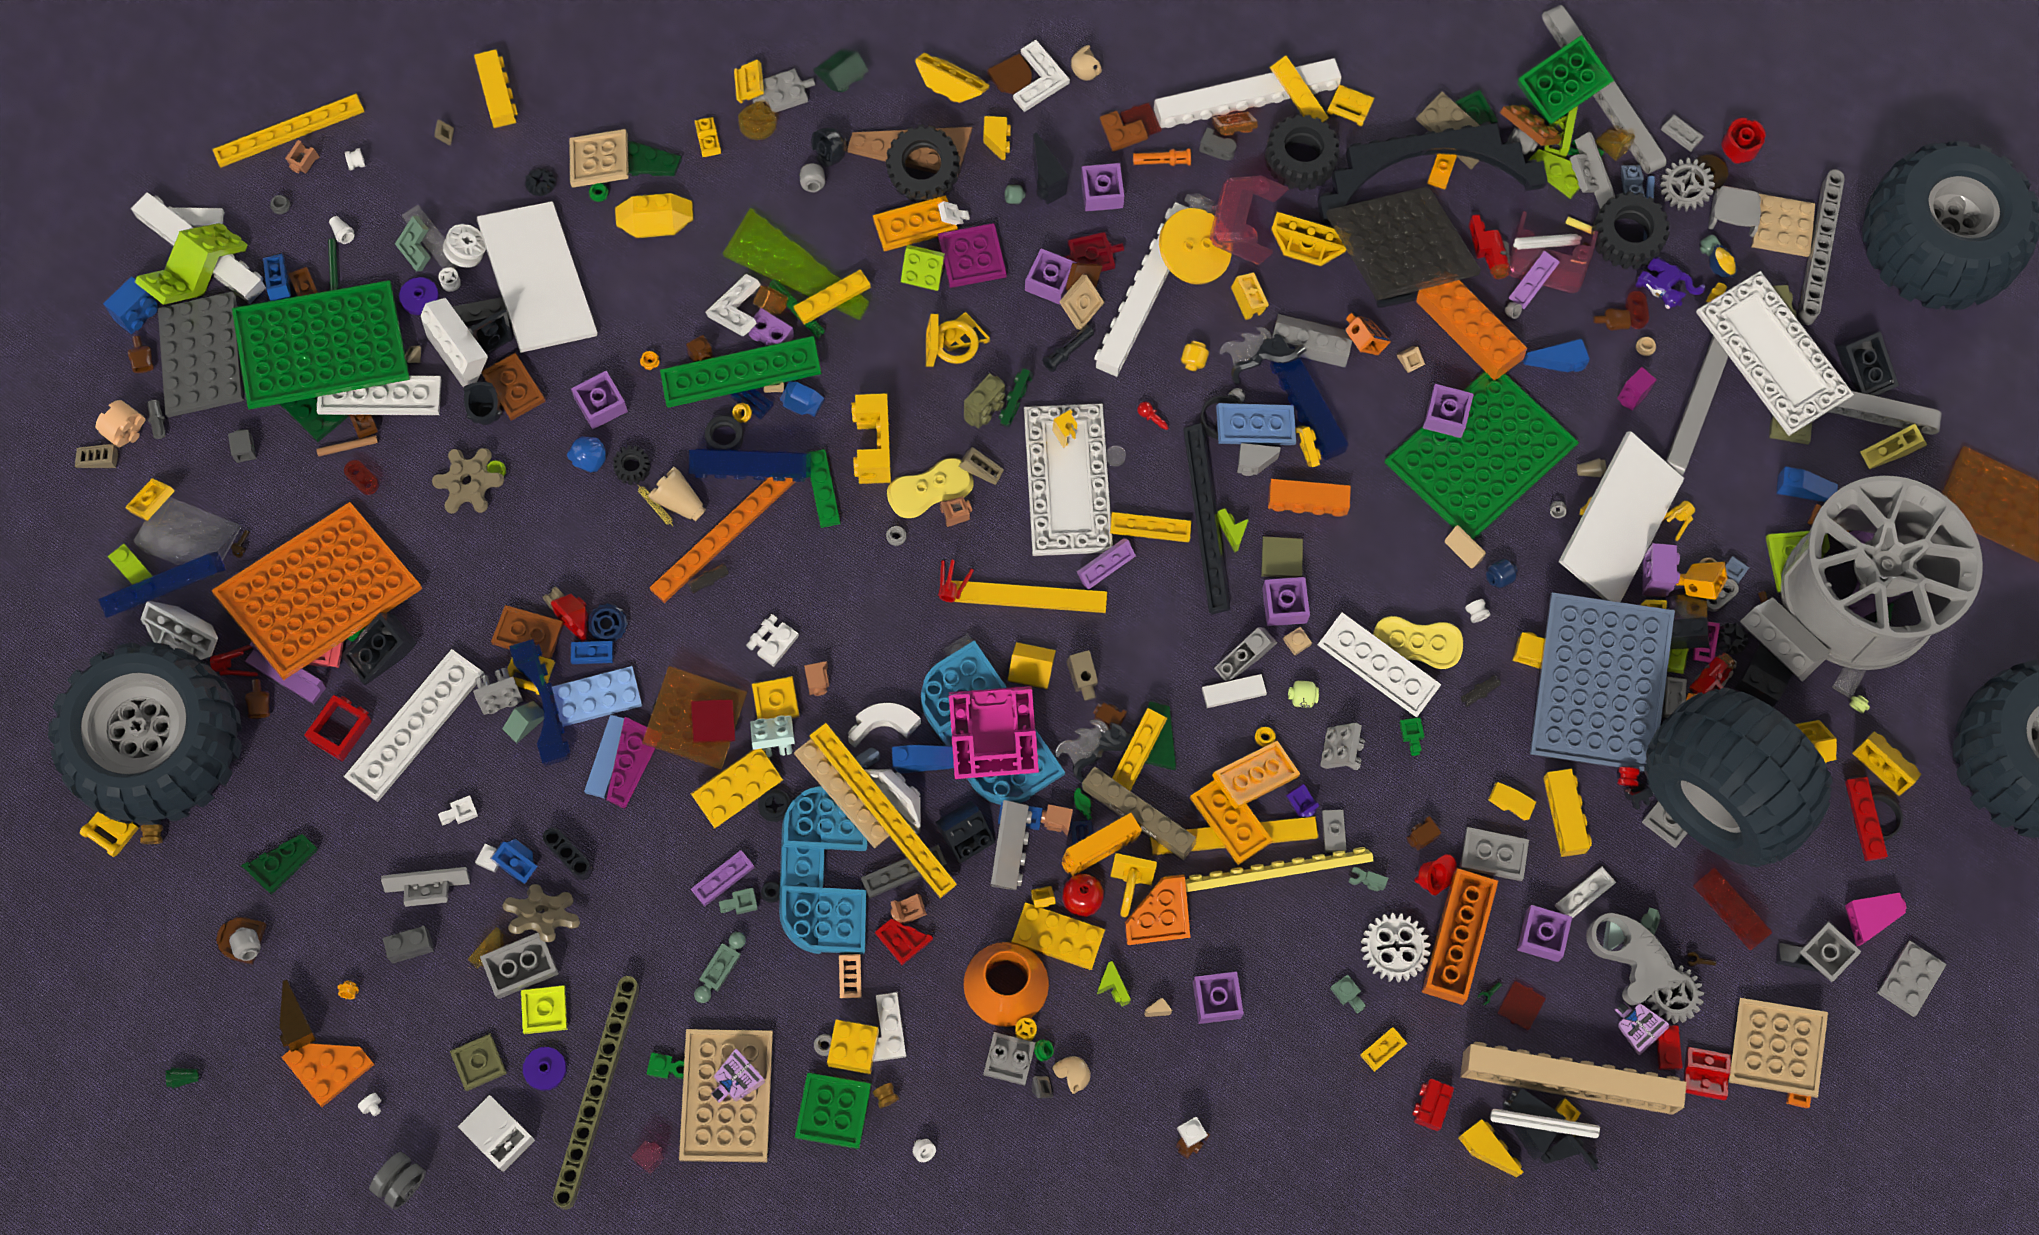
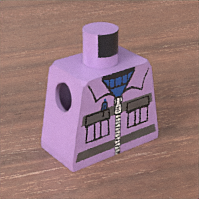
M1623 1002L1615 1010L1623 1018L1618 1024L1619 1029L1639 1056L1669 1028V1024L1642 1004L1637 1005L1632 1010Z
M735 1049L715 1074L714 1078L720 1085L711 1095L718 1103L728 1095L736 1102L763 1085L765 1080L745 1057Z

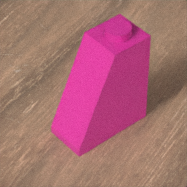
M1900 893L1854 900L1845 905L1857 946L1867 942L1906 913V903L1901 898Z

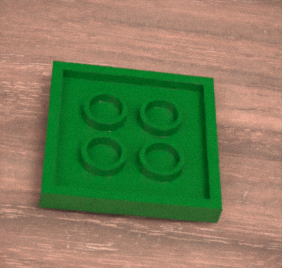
M807 1073L795 1138L859 1149L871 1083Z

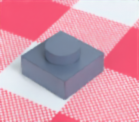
M1732 556L1726 564L1727 578L1734 580L1738 584L1749 567Z

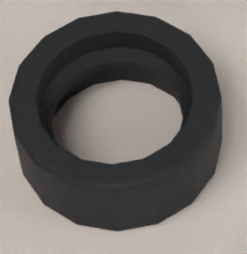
M719 416L712 419L705 428V439L708 448L713 453L723 456L731 455L739 450L743 443V431L740 423L730 416ZM723 426L733 428L736 433L735 440L727 445L715 443L712 436L717 428Z

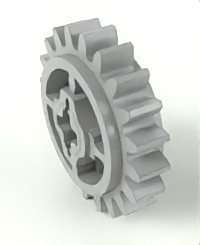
M1688 158L1686 164H1684L1680 159L1679 166L1672 163V170L1666 168L1667 175H1662V180L1666 182H1661L1660 187L1665 188L1661 191L1662 195L1667 194L1665 202L1672 200L1670 207L1678 204L1677 210L1684 206L1687 212L1689 206H1691L1695 211L1696 204L1703 207V200L1709 201L1708 195H1713V190L1710 188H1713L1715 183L1709 182L1713 180L1714 175H1708L1710 168L1703 170L1705 163L1698 166V160L1696 159L1691 164ZM1688 172L1684 176H1679L1678 178L1676 177L1680 173ZM1695 174H1697L1701 178L1703 185H1700L1699 182H1697V180L1695 179ZM1689 179H1690V185L1688 186V188L1686 189V191H1684V190H1685V185L1687 184V182H1688ZM1672 184L1676 185V188L1679 189L1680 196L1674 192ZM1699 193L1695 197L1687 198L1690 194Z
M1682 965L1676 971L1685 976L1686 980L1681 983H1673L1667 990L1661 989L1662 1001L1659 998L1658 990H1655L1645 1002V1004L1653 1005L1650 1011L1657 1010V1016L1664 1015V1021L1667 1022L1672 1018L1673 1024H1676L1678 1019L1684 1023L1687 1017L1689 1019L1693 1018V1012L1697 1013L1700 1011L1696 1005L1703 1004V1001L1698 997L1704 995V992L1697 990L1702 984H1695L1694 981L1698 977L1693 976L1691 978L1689 976L1691 973L1690 969L1684 973ZM1685 987H1686L1687 990H1688L1689 999L1687 998V995H1686V992H1685ZM1677 988V990L1675 991L1676 993H1675V995H1674L1675 997H1673V998L1670 1000V998L1672 997V993H1673L1672 990H1674V989ZM1673 1004L1682 1005L1685 1008L1675 1010L1669 1007Z

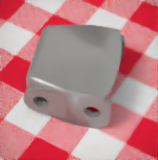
M1722 186L1720 189L1716 188L1708 228L1713 229L1718 219L1733 225L1750 226L1749 236L1754 237L1760 224L1761 196L1756 191Z

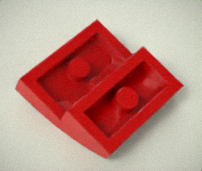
M1688 1047L1683 1079L1686 1082L1685 1093L1726 1100L1728 1097V1077L1731 1074V1055Z

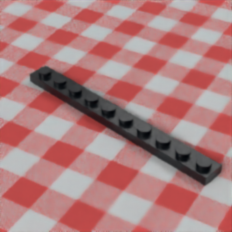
M1200 423L1183 428L1208 609L1209 613L1214 615L1229 611L1231 608L1205 427Z

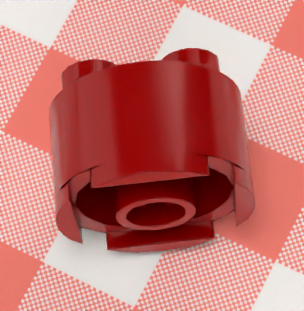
M1740 118L1732 122L1728 128L1721 146L1724 153L1733 163L1739 164L1753 160L1762 148L1766 133L1763 126L1755 120L1750 121L1747 120L1748 118Z

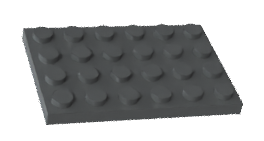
M233 292L158 308L165 415L168 417L245 401L242 369L232 308L237 307L236 295Z

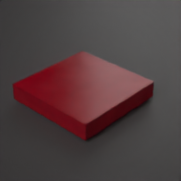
M733 700L691 701L693 743L735 741Z

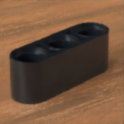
M557 828L545 830L543 841L547 848L578 880L588 879L592 874V867L588 860ZM552 836L559 837L555 843H549L548 841ZM566 850L573 851L570 857H562ZM580 865L587 866L586 870L581 873L576 872L577 867Z

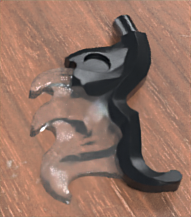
M1260 327L1257 328L1261 332L1259 336L1243 333L1241 336L1245 337V341L1227 342L1221 347L1219 354L1222 355L1224 352L1231 354L1233 359L1231 375L1234 382L1239 385L1241 383L1239 379L1240 372L1261 365L1263 360H1270L1276 363L1292 362L1299 359V356L1307 351L1303 344L1296 349H1291L1280 335L1275 334L1274 338H1272L1271 333L1267 329Z
M1094 719L1090 723L1094 724L1095 728L1075 730V733L1080 734V737L1060 743L1056 749V756L1059 757L1061 753L1069 754L1073 762V774L1080 782H1083L1084 778L1081 775V771L1085 766L1100 759L1104 751L1127 750L1135 732L1129 734L1120 725L1112 722L1108 728L1103 721Z

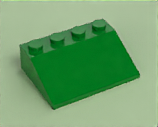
M1581 35L1518 78L1517 84L1527 99L1551 125L1614 82V79Z

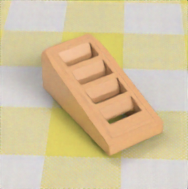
M860 954L839 955L840 998H861ZM843 961H856V965H844ZM844 970H856V974H844ZM856 978L857 982L844 983V979ZM844 987H857V991H844Z

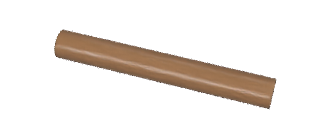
M375 435L317 449L318 456L376 444L378 439Z

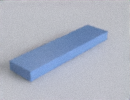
M610 715L584 790L586 794L605 799L611 781L624 718Z

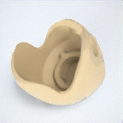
M1090 45L1082 47L1073 55L1071 60L1072 70L1080 79L1088 81L1102 72L1100 63L1094 58L1090 50Z
M1071 1056L1064 1058L1052 1067L1058 1078L1067 1076L1068 1086L1072 1094L1083 1090L1091 1078L1088 1065L1079 1057Z

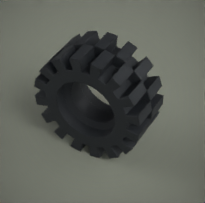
M627 446V450L623 447L621 448L622 452L617 451V457L614 456L613 458L615 474L625 484L628 482L629 485H632L634 481L636 484H639L638 480L641 479L643 482L645 480L644 476L648 477L650 462L648 456L644 453L643 449L639 450L637 446H634V449L631 446ZM635 459L639 462V467L635 471H627L624 468L625 462Z

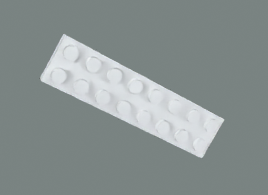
M451 649L345 774V779L378 802L476 686L475 679L477 677H480V680L482 679V675H485L484 672Z

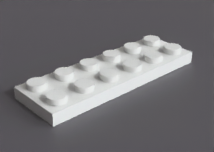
M409 376L410 380L320 396L317 400V413L333 415H439L441 377Z
M1344 613L1339 615L1318 644L1319 647L1416 718L1441 686L1440 683Z

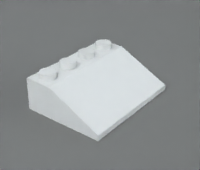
M446 298L425 303L421 319L427 338L463 388L468 384L476 383L488 356Z

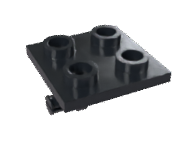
M1567 1134L1541 1156V1160L1549 1164L1579 1154L1593 1172L1599 1169L1596 1165L1599 1161L1591 1152L1586 1153L1582 1148L1585 1144L1577 1135Z

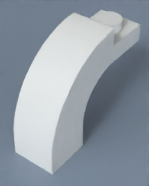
M894 703L872 705L856 716V722L859 725H854L849 731V743L856 747L870 731L881 726L892 727L905 738H908L921 724V719L913 711L902 705Z

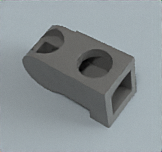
M1207 127L1201 140L1199 151L1227 161L1235 156L1236 143L1230 138L1223 139L1214 135V130Z

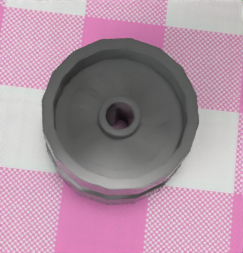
M402 1152L396 1153L382 1166L369 1188V1191L378 1198L385 1196L384 1202L393 1210L399 1209L412 1197L426 1175V1171L419 1165L413 1164L410 1166L411 1159Z

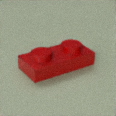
M1669 1026L1656 1040L1659 1070L1682 1069L1679 1026Z

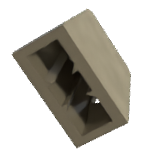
M1090 651L1070 655L1066 663L1075 691H1082L1084 701L1096 698L1093 687L1097 685L1098 680ZM1081 676L1086 677L1088 681H1083Z

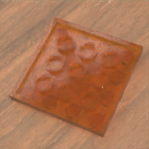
M668 666L642 744L721 770L730 742L693 743L691 701L733 700L735 730L747 692Z

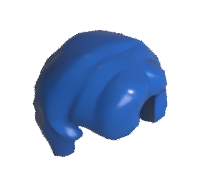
M582 436L573 442L570 450L567 452V457L575 467L590 473L597 472L606 460L605 446L598 438Z

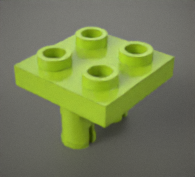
M907 245L901 282L938 291L945 253Z

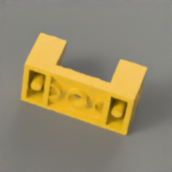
M887 394L855 395V402H852L853 422H857V429H877V449L857 450V457H853L854 475L859 478V484L891 483Z

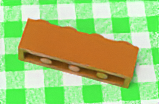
M1271 479L1268 509L1278 512L1292 510L1295 513L1312 512L1315 515L1327 513L1337 517L1348 514L1350 508L1351 486Z

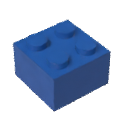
M132 276L103 303L114 321L131 335L139 330L143 323L149 317L154 316L158 308H160L153 296L135 283L136 279Z

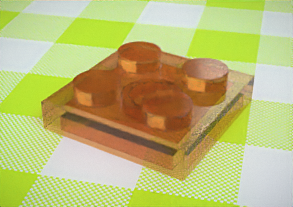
M1249 112L1212 117V125L1220 134L1225 136L1232 135L1236 131L1246 133L1258 128L1257 120Z

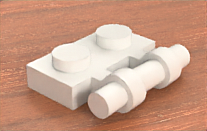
M771 614L768 619L761 623V628L751 635L750 641L746 646L753 650L758 645L761 648L757 652L758 656L774 667L799 637V633L783 622L778 628L775 627L773 624L778 619ZM769 631L772 635L765 642L762 638Z

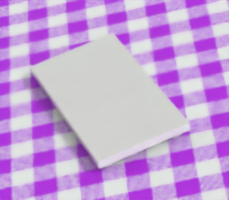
M553 201L477 216V222L520 352L597 336V330Z
M1761 271L1696 311L1788 436L1854 395Z
M1103 404L1024 407L1033 556L1104 553L1113 544L1112 534H1110L1111 516ZM1071 409L1073 412L1072 416L1077 422V429H1074L1072 425L1076 438L1073 439L1070 434L1067 437L1068 446L1063 448L1052 431L1053 420Z
M1631 431L1626 432L1567 544L1559 563L1603 600L1621 602L1684 478Z

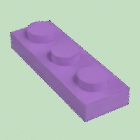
M1544 250L1510 295L1509 299L1520 304L1525 309L1560 261Z
M1124 538L1078 570L1077 573L1084 587L1089 590L1136 555L1129 541Z
M740 850L691 888V891L705 907L754 869V865Z

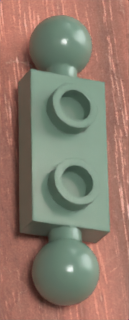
M734 932L730 935L729 946L721 944L699 980L704 985L698 987L694 992L697 1002H708L711 998L710 990L714 989L718 992L741 956L740 953L736 952V949L742 948L746 942V938L741 932Z

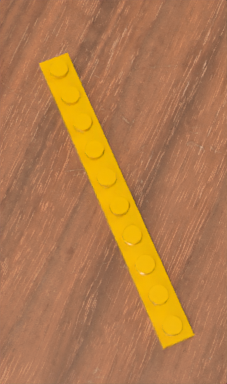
M825 723L809 735L811 740L939 898H942L957 886L956 882L831 728Z

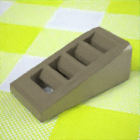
M111 444L77 448L75 467L116 468L118 449L115 445ZM82 454H86L85 461L81 462ZM90 454H93L92 460L89 461ZM97 454H100L99 460H97Z
M973 447L965 453L959 464V467L994 485L997 484L1004 471L1003 468Z

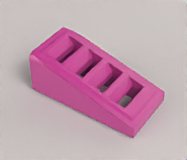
M1708 622L1709 629L1711 630V633H1709L1710 649L1694 648L1693 660L1710 663L1714 659L1720 623ZM1699 652L1709 653V657L1701 656Z

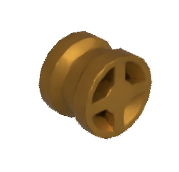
M141 825L143 837H141L140 843H162L160 832L163 830V826Z
M887 1083L873 1091L874 1097H877L879 1100L878 1105L880 1108L887 1107L899 1100L898 1095L893 1091L894 1086L892 1083Z

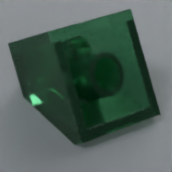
M840 49L814 68L813 71L832 91L844 92L849 89L850 84L861 80L864 74L868 72V69L857 51Z

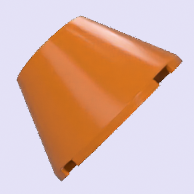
M1012 942L995 943L979 951L970 961L964 976V993L970 1008L982 1020L995 1026L1012 1027L1016 1026L1017 1022L1022 1018L1031 1019L1041 1010L1048 994V975L1040 958L1027 947ZM1011 964L1018 967L1024 973L1027 983L1016 994L1001 995L993 991L986 980L988 973L998 965Z

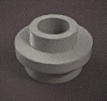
M899 526L891 527L886 533L887 541L894 546L903 544L906 540L905 530ZM898 534L900 538L894 539L893 535Z
M822 1034L815 1039L814 1049L819 1055H829L832 1036ZM823 1042L829 1044L827 1049L821 1048Z

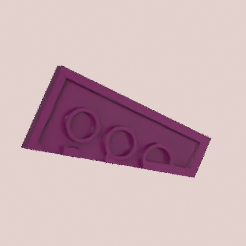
M624 717L607 801L626 809L662 734Z

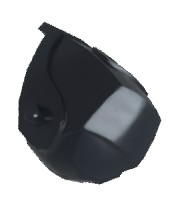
M476 382L464 386V406L467 419H471L474 423H479L480 425H489L494 421H498L502 411L500 409L499 397L493 384Z

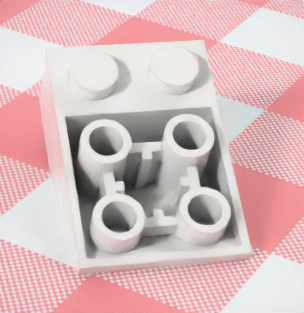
M490 1095L458 1126L502 1172L535 1141Z

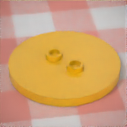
M1198 208L1180 210L1167 219L1160 232L1159 249L1162 259L1167 268L1182 281L1191 284L1212 282L1225 272L1230 263L1232 246L1229 234L1220 220L1205 210Z

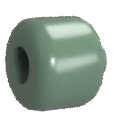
M1008 185L1005 189L1006 202L1009 204H1020L1022 199L1025 198V191H1023L1022 186Z
M1709 235L1701 240L1700 251L1702 254L1706 253L1707 256H1710L1714 246L1717 244L1720 246L1721 244L1715 235Z

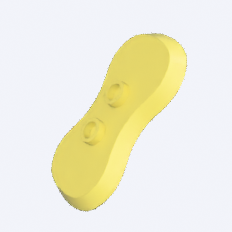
M945 458L922 474L905 475L894 479L888 486L887 498L892 509L903 518L918 517L935 503L949 501L961 496L966 497L972 491L974 485L973 476L959 467L960 459Z
M1389 616L1381 619L1373 632L1375 637L1405 659L1422 661L1438 669H1446L1456 665L1463 651V637L1460 630L1446 622L1417 625L1401 617Z

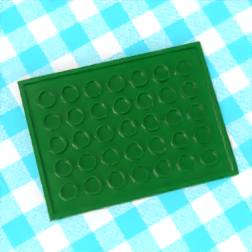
M390 280L232 308L248 409L410 380Z
M1485 371L1463 390L1473 393V399L1466 428L1461 438L1421 427L1384 462L1453 528L1457 525L1460 526L1473 540L1579 444L1567 430L1506 374H1503L1494 381Z

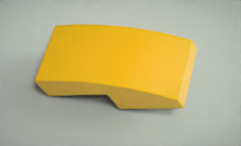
M713 117L695 120L702 157L721 154Z
M1499 782L1495 783L1488 799L1503 811L1510 810L1524 821L1530 818L1536 801L1525 794Z

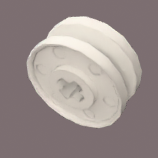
M465 224L455 225L450 228L443 243V252L446 258L458 266L467 268L479 264L486 250L481 232L477 228Z

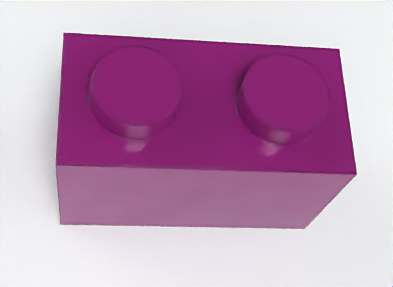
M1641 367L1626 382L1617 399L1620 400L1624 407L1633 411L1647 397L1657 379Z

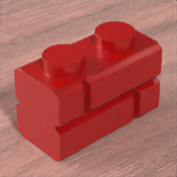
M1429 1079L1427 1083H1422L1419 1095L1422 1096L1420 1104L1416 1103L1412 1115L1415 1116L1414 1122L1439 1131L1442 1127L1454 1087L1433 1079Z

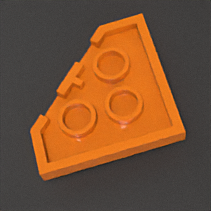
M1184 875L1162 877L1126 920L1127 945L1190 938Z
M307 1044L293 1052L289 1050L282 1056V1059L321 1107L375 1065L361 1047Z

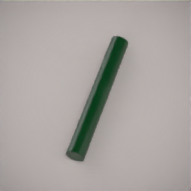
M331 238L328 240L330 291L338 290L336 239Z

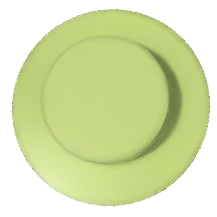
M1858 695L1857 697L1852 696L1850 698L1851 702L1849 705L1858 712L1864 713L1865 710H1869V701L1864 697Z

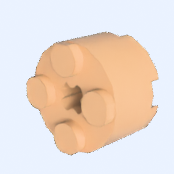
M122 400L110 403L109 406L111 408L105 415L101 412L96 421L95 428L118 448L129 442L134 443L140 436L138 432L145 422V418Z

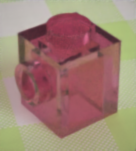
M645 1140L631 1158L651 1175L664 1159V1156L660 1153L663 1149L654 1141L650 1144Z

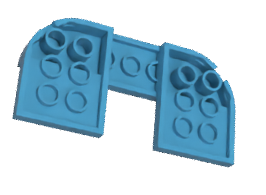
M975 641L937 663L924 679L921 692L923 712L945 746H952L949 692L1007 688ZM1036 731L1039 773L967 779L975 791L990 802L1001 805L1003 800L1020 804L1064 776L1065 771Z
M822 786L813 787L805 790L792 801L783 818L779 904L781 925L788 938L795 945L808 952L817 954L821 952L864 954L866 890L823 888L824 849L866 851L867 839Z

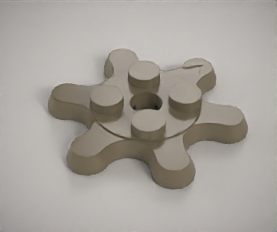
M453 449L448 453L449 461L452 464L450 471L444 475H435L432 479V484L435 488H445L450 492L445 502V510L448 513L457 512L464 502L472 503L474 510L478 513L487 510L488 502L484 497L485 491L490 487H500L504 483L502 474L487 471V463L492 457L489 449H479L476 455L469 460L464 458L463 453L459 449ZM470 475L471 482L464 485L462 480Z
M533 884L527 890L528 898L516 899L509 897L503 903L505 911L515 913L518 918L511 921L508 927L509 931L513 934H520L525 930L532 929L539 933V938L542 941L552 942L556 938L555 928L564 926L573 929L580 925V920L576 914L565 911V908L571 906L574 901L572 895L568 892L552 897L545 895L540 885Z

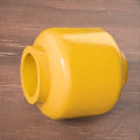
M1191 341V343L1185 345L1181 362L1186 365V369L1196 371L1205 367L1209 355L1206 345L1196 341Z

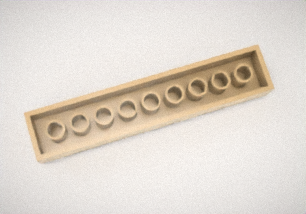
M1474 1042L1463 1052L1460 1075L1462 1078L1672 1115L1684 1108L1686 1082L1680 1081L1679 1077L1667 1076L1666 1078L1658 1077L1657 1073L1646 1072L1644 1075L1637 1073V1070L1625 1068L1623 1071L1616 1070L1615 1066L1602 1065V1067L1594 1066V1063L1590 1061L1576 1063L1567 1057L1554 1059L1551 1058V1055L1539 1053L1538 1056L1531 1055L1527 1050L1508 1051V1048L1504 1046L1491 1048L1482 1042Z

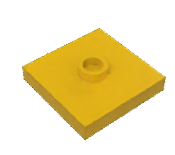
M151 478L125 508L136 516L148 521L173 494L174 490L170 486Z
M792 676L752 684L758 719L776 718L781 715L791 716L792 719L800 717Z

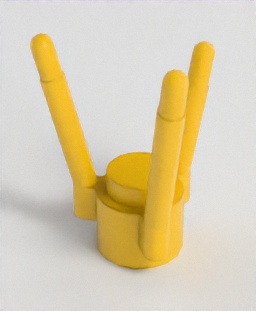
M1683 501L1679 506H1675L1664 517V519L1667 518V522L1674 518L1679 521H1685L1675 541L1680 539L1688 524L1693 520L1691 515L1694 514L1695 508L1688 501Z

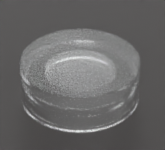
M1115 445L1107 450L1106 460L1110 465L1120 466L1125 462L1126 452L1122 447Z

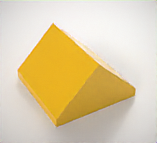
M1016 642L1012 654L1008 681L1048 689L1056 650Z

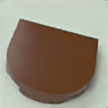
M1020 53L987 69L988 75L996 87L1003 93L1006 92L1014 95L1030 85L1032 80L1031 70Z
M1072 263L1067 279L1066 291L1070 290L1082 274L1088 276L1096 289L1102 266L1099 264Z
M236 917L220 927L217 933L216 942L220 952L231 960L253 965L255 958L243 961L234 957L229 939L236 930L247 928L256 931L261 943L267 924L244 917Z

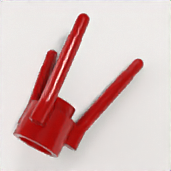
M953 559L950 562L947 582H945V561H941L940 590L938 595L945 602H954L956 598L960 599L961 592L974 572L973 569H970L959 589H957V585L951 582L955 563Z
M250 645L210 657L211 668L215 672H219L220 676H258L256 672L228 670L231 667L230 659L243 655V651L252 649Z

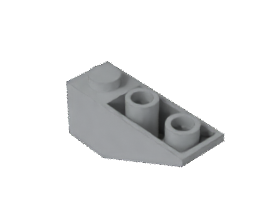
M1258 627L1214 669L1226 682L1231 681L1263 657L1277 642L1265 628Z

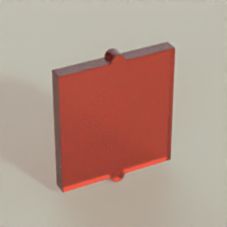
M1149 103L1137 107L1133 106L1132 109L1120 112L1125 125L1141 120L1148 138L1149 135L1162 131Z
M1514 981L1498 1014L1511 1020L1512 1024L1516 1023L1529 1031L1546 998L1534 992L1531 987L1527 988Z

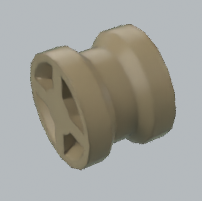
M555 586L552 588L551 593L545 594L542 597L552 609L550 603L564 595Z

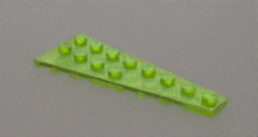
M752 208L747 212L723 252L724 257L768 278L776 279L775 281H779V283L809 297L841 280L838 276H834L824 265L814 260V257L798 244L784 236L779 229H775L770 225L768 220L755 213V210ZM859 294L835 307V309L861 320L869 306V301Z

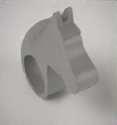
M1608 913L1600 916L1590 924L1587 930V943L1592 952L1601 958L1626 963L1632 967L1630 973L1631 984L1623 990L1622 994L1624 1001L1628 1004L1638 1005L1644 1002L1653 991L1667 990L1672 986L1673 982L1681 983L1686 980L1685 976L1675 970L1670 956L1661 943L1647 928L1627 916ZM1610 921L1621 928L1626 939L1624 938V946L1619 951H1609L1599 944L1596 937V929L1600 922Z

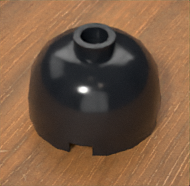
M831 127L821 128L813 132L811 144L813 151L816 150L819 155L816 156L817 161L824 167L839 163L846 154V138L837 129Z

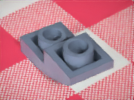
M1621 166L1624 196L1627 192H1634V195L1638 193L1644 194L1641 166Z

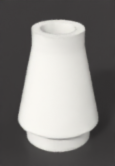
M338 216L330 219L329 224L333 229L336 240L342 244L350 243L354 239V230Z

